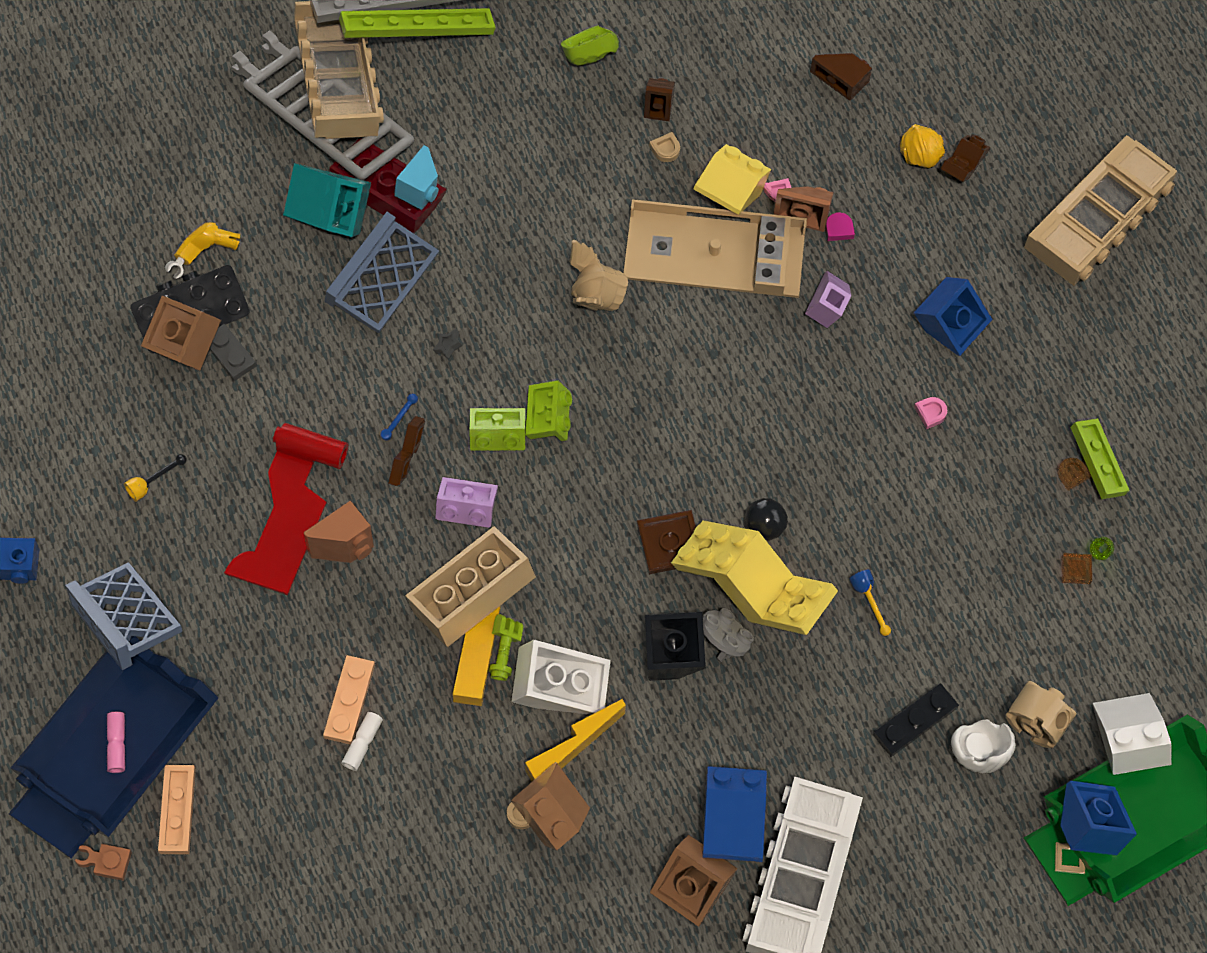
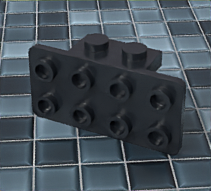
M230 265L198 274L196 270L181 276L183 281L174 285L171 280L156 286L158 291L130 305L143 340L161 296L220 319L219 327L245 317L250 313L239 282Z

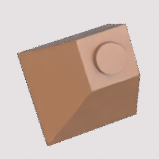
M808 186L778 189L773 215L807 218L806 228L824 232L834 192H829L820 187L812 188Z

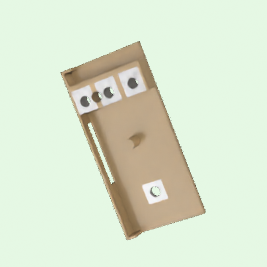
M632 199L623 274L629 280L799 298L807 218L744 211L738 215L726 209ZM687 212L750 218V223L687 216ZM659 243H664L667 246V248L665 250H659L657 248V245Z

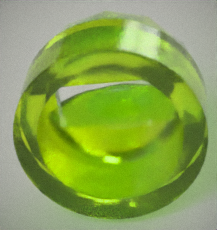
M1098 537L1090 544V552L1097 560L1109 558L1115 550L1114 543L1108 537ZM1106 543L1108 547L1101 553L1099 549Z

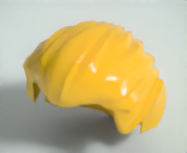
M914 124L903 135L900 141V152L905 157L907 164L931 168L945 154L943 138L930 128Z

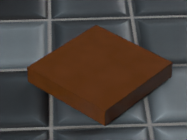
M692 510L637 520L649 575L676 569L671 562L696 528Z

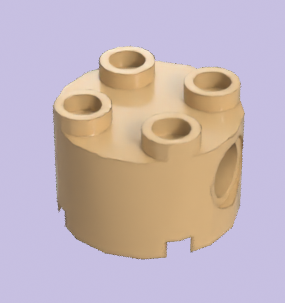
M1028 681L1009 708L1006 719L1018 733L1022 729L1032 736L1030 740L1035 744L1046 748H1053L1075 718L1076 712L1063 701L1065 696L1055 688L1046 690L1036 683Z

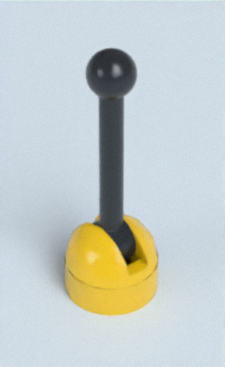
M179 454L176 456L175 461L147 479L141 477L129 479L124 483L127 493L137 502L147 494L149 483L177 465H184L187 458L185 455Z

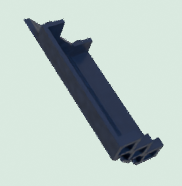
M131 636L129 641L131 646L140 642L136 636ZM150 649L131 657L133 665L124 670L119 667L106 650L11 766V769L18 775L16 780L28 790L10 811L9 815L71 859L79 850V846H82L91 834L96 836L97 833H100L107 837L111 835L218 700V697L201 680L186 676L167 657L154 654ZM110 712H122L125 714V771L122 773H110L107 771V714Z

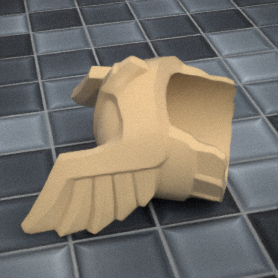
M572 240L570 264L580 271L577 281L572 286L571 294L573 297H576L573 298V303L594 311L598 309L617 310L626 294L628 278L621 271L601 264L592 247L589 248L585 243L580 244L578 241Z

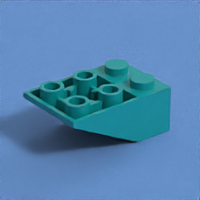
M294 163L283 215L326 231L350 237L360 235L371 182Z

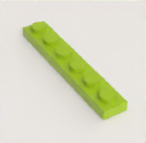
M490 8L341 11L339 16L344 38L492 35L496 28Z

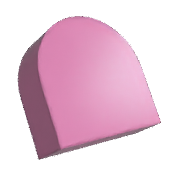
M930 397L914 405L926 429L942 423L946 418L947 406L939 398Z

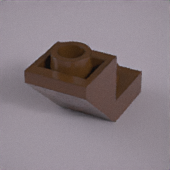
M974 134L971 136L967 135L961 139L953 156L945 160L941 170L964 182L972 176L991 147L985 145L986 141L983 138Z

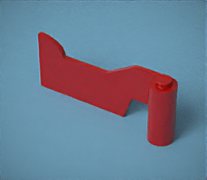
M284 423L282 427L278 426L275 430L273 442L276 443L277 452L268 471L274 504L272 512L255 551H246L236 556L229 563L224 574L288 595L307 551L304 532L319 522L327 504L324 499L306 487L305 483L314 462L341 469L348 453L349 444Z

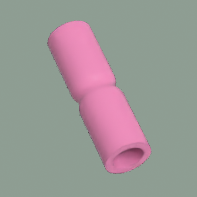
M110 712L107 714V771L110 773H122L125 771V714L122 712Z

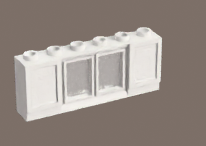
M794 777L792 787L786 785L781 801L787 804L784 814L778 812L774 830L779 831L777 841L770 840L766 857L771 858L769 869H762L758 885L764 886L761 897L755 895L750 913L756 914L753 925H746L742 940L748 943L746 952H822L863 797L798 777Z

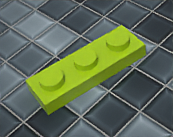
M1091 419L1075 422L1070 428L1101 499L1125 496L1130 490L1099 420Z

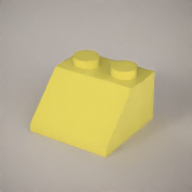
M726 144L714 154L695 184L694 190L739 215L761 195L771 169L764 166L761 161L741 153L738 148Z

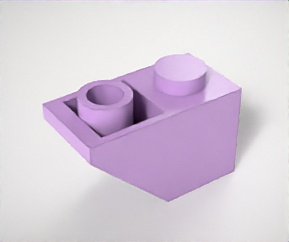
M826 271L805 314L828 328L842 316L851 298L850 286Z

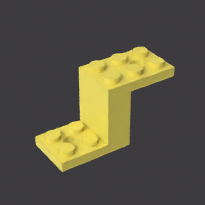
M702 521L695 528L694 533L685 545L679 549L678 554L671 562L676 570L714 578L749 622L803 635L809 633L838 592L832 583L793 576L759 531L709 521Z

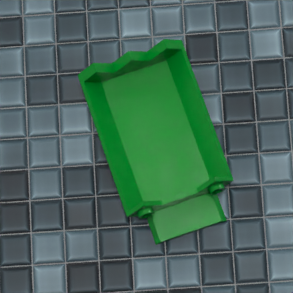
M1187 714L1166 726L1171 741V765L1113 775L1109 760L1072 780L1115 787L1137 833L1118 855L1062 849V865L1079 867L1080 858L1085 866V874L1055 871L1056 842L1067 843L1061 828L1066 784L1044 796L1047 806L1045 813L1050 823L1025 836L1024 840L1068 906L1095 890L1100 896L1104 895L1115 903L1207 849V732L1204 724Z

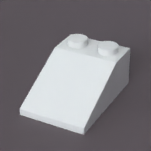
M532 640L518 649L511 702L537 709L592 715L605 708L611 660Z
M1150 693L1093 703L1094 713L1113 775L1171 765V741L1164 719Z

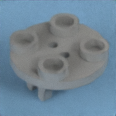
M722 608L720 611L710 610L703 615L704 640L707 638L715 647L722 651L717 657L720 662L731 656H743L750 649L751 643L754 640L752 633L744 629L735 620V615L726 608Z

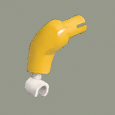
M213 222L204 223L184 240L174 254L177 260L168 262L165 270L169 272L172 266L177 265L178 271L173 277L180 278L184 272L182 265H190L201 251L213 244L236 250L239 245L237 239H240V234L219 229L216 223Z

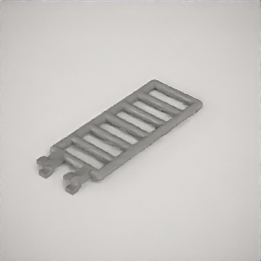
M269 30L262 35V39L266 43L262 45L261 50L277 58L270 64L259 70L249 62L248 58L241 51L232 56V60L236 62L232 66V71L238 75L242 74L247 78L243 83L246 90L357 179H366L414 142V137L383 113L384 121L380 123L378 136L364 137L342 153L332 145L341 138H315L312 118L304 123L295 116L297 112L309 105L307 93L286 108L276 100L305 80L303 68L268 93L258 86L259 83L295 58L301 60L299 46H294L289 50ZM315 59L317 70L327 69ZM329 79L320 83L322 95L333 87L344 94L343 96L360 95L341 79ZM388 132H392L400 139L363 168H360L352 161L354 157Z

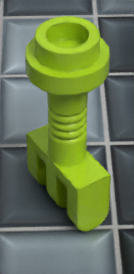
M501 614L495 617L492 634L501 637L496 664L489 666V672L492 679L507 681L508 676H511L512 668L507 666L511 642L521 641L523 624L518 621L515 622L511 618H506Z

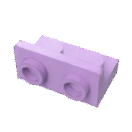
M443 477L437 496L436 519L491 527L498 485Z

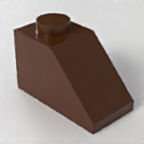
M852 53L815 55L812 58L810 72L851 101L870 81L872 67L864 59L858 58Z
M649 78L646 86L644 118L670 122L675 82L663 78Z

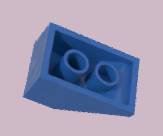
M708 766L705 786L703 858L763 862L767 771Z

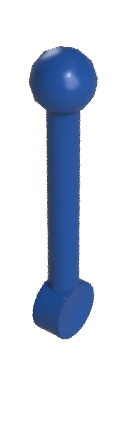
M416 394L408 395L407 403L388 429L381 431V438L388 441L391 439L394 428L410 406L417 403L418 397Z

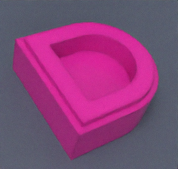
M838 212L828 217L826 222L827 241L854 239L853 222L847 214Z

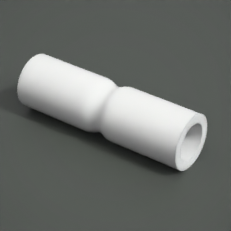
M367 712L356 733V738L352 741L341 762L344 767L357 771L368 750V745L372 742L383 721L379 715Z

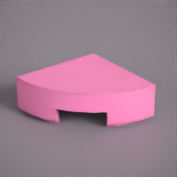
M787 178L765 183L763 191L771 200L776 202L778 189L791 188V185Z

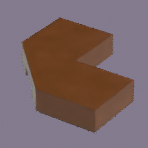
M415 416L408 424L403 448L394 458L388 484L398 486L407 477L411 468V458L414 453H417L425 425L424 418Z

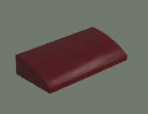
M372 144L354 157L352 161L360 168H363L384 151ZM394 157L364 179V181L371 182L367 205L382 215L389 212L396 217L395 222L415 233L440 203L446 193V188L437 184L436 187L439 191L435 200L428 202L422 210L396 197V178L407 165ZM336 161L329 167V172L356 178Z

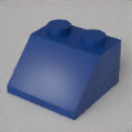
M946 277L914 312L925 332L958 356L968 348L992 321L991 316L969 280Z
M1069 781L1066 784L1061 828L1070 849L1118 855L1137 833L1116 788L1077 781Z

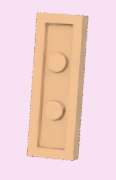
M346 655L323 734L324 739L351 745L375 667L374 661Z
M165 765L158 845L159 854H190L196 772L194 765Z

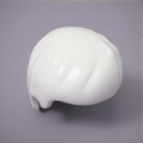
M988 719L978 721L969 726H960L955 730L951 738L952 752L957 761L966 769L979 773H992L1000 769L1010 760L1016 746L1014 733L1005 723L996 725Z

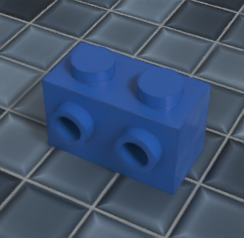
M0 538V580H11L14 583L24 584L28 580L37 579L40 548L35 538Z

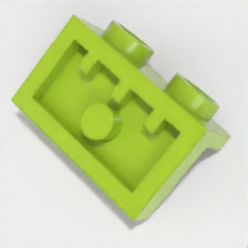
M560 381L529 385L525 434L529 439L556 436L561 441H567L568 431L571 427L569 406L572 404V395Z
M470 408V450H525V408Z

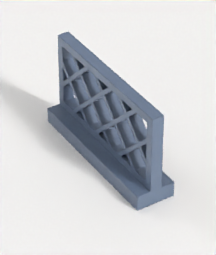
M389 212L385 213L327 289L324 300L325 303L332 307L338 306L377 333L382 330L439 254L438 249L395 222L396 217ZM397 232L405 237L407 245L392 247L391 237ZM423 249L430 255L426 260L414 261L412 250ZM408 251L410 262L396 264L393 252ZM389 253L392 265L377 267V255ZM412 268L413 278L407 281H399L397 270ZM393 270L395 282L381 284L378 272ZM374 273L377 285L362 287L361 276ZM397 288L398 298L384 302L382 290ZM378 290L380 302L366 304L363 292ZM359 293L362 305L350 306L343 300L348 294ZM382 308L383 318L377 324L368 318L367 310Z
M129 562L81 586L76 580L65 585L71 606L122 670L133 665L131 657L183 632L179 622ZM127 574L130 576L128 583L116 582L122 576ZM96 589H105L102 595L90 594V592ZM112 590L124 591L122 597L110 596ZM131 591L143 592L141 599L129 598ZM105 604L117 605L115 611L103 610ZM125 606H137L134 613L122 612ZM144 607L156 608L154 614H142ZM118 620L130 621L128 627L116 626ZM138 621L150 622L148 629L135 627ZM157 623L170 625V627L164 630H155ZM131 636L144 637L142 641L132 646L129 643Z

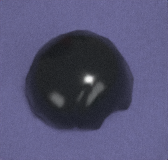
M761 498L751 503L744 512L743 525L747 529L759 531L765 540L770 541L778 538L787 528L788 516L779 502L771 498Z

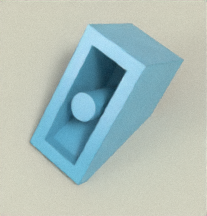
M424 145L396 178L395 187L396 197L421 210L428 202L435 200L439 191L436 187L438 175L427 146Z

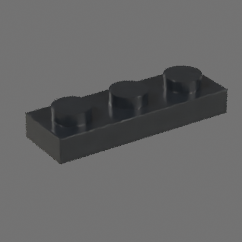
M940 683L874 731L873 736L892 757L955 711L959 704Z

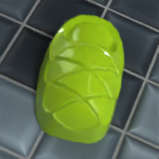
M597 25L564 40L561 43V47L570 63L585 65L599 61L610 52L616 53L619 48V40L614 32Z

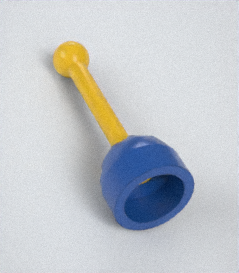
M868 569L858 572L849 578L855 591L866 594L880 625L881 635L888 636L891 633V628L885 624L870 592L874 586L871 571Z

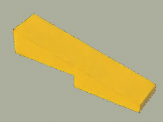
M501 605L465 633L453 691V702L482 706L490 659L495 641V635L492 634L495 617L500 613Z
M623 699L571 725V735L573 738L525 762V771L531 782L555 762L562 769L625 714L626 708Z

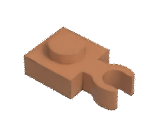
M101 844L99 852H95L88 846H79L80 852H87L89 856L84 861L75 859L78 866L89 867L93 865L95 866L93 871L95 875L124 881L132 853L130 849Z

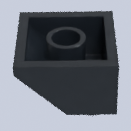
M702 612L645 615L649 681L680 679L706 669Z

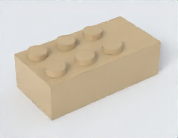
M492 527L405 596L414 614L446 647H449L536 578L529 559L496 527Z

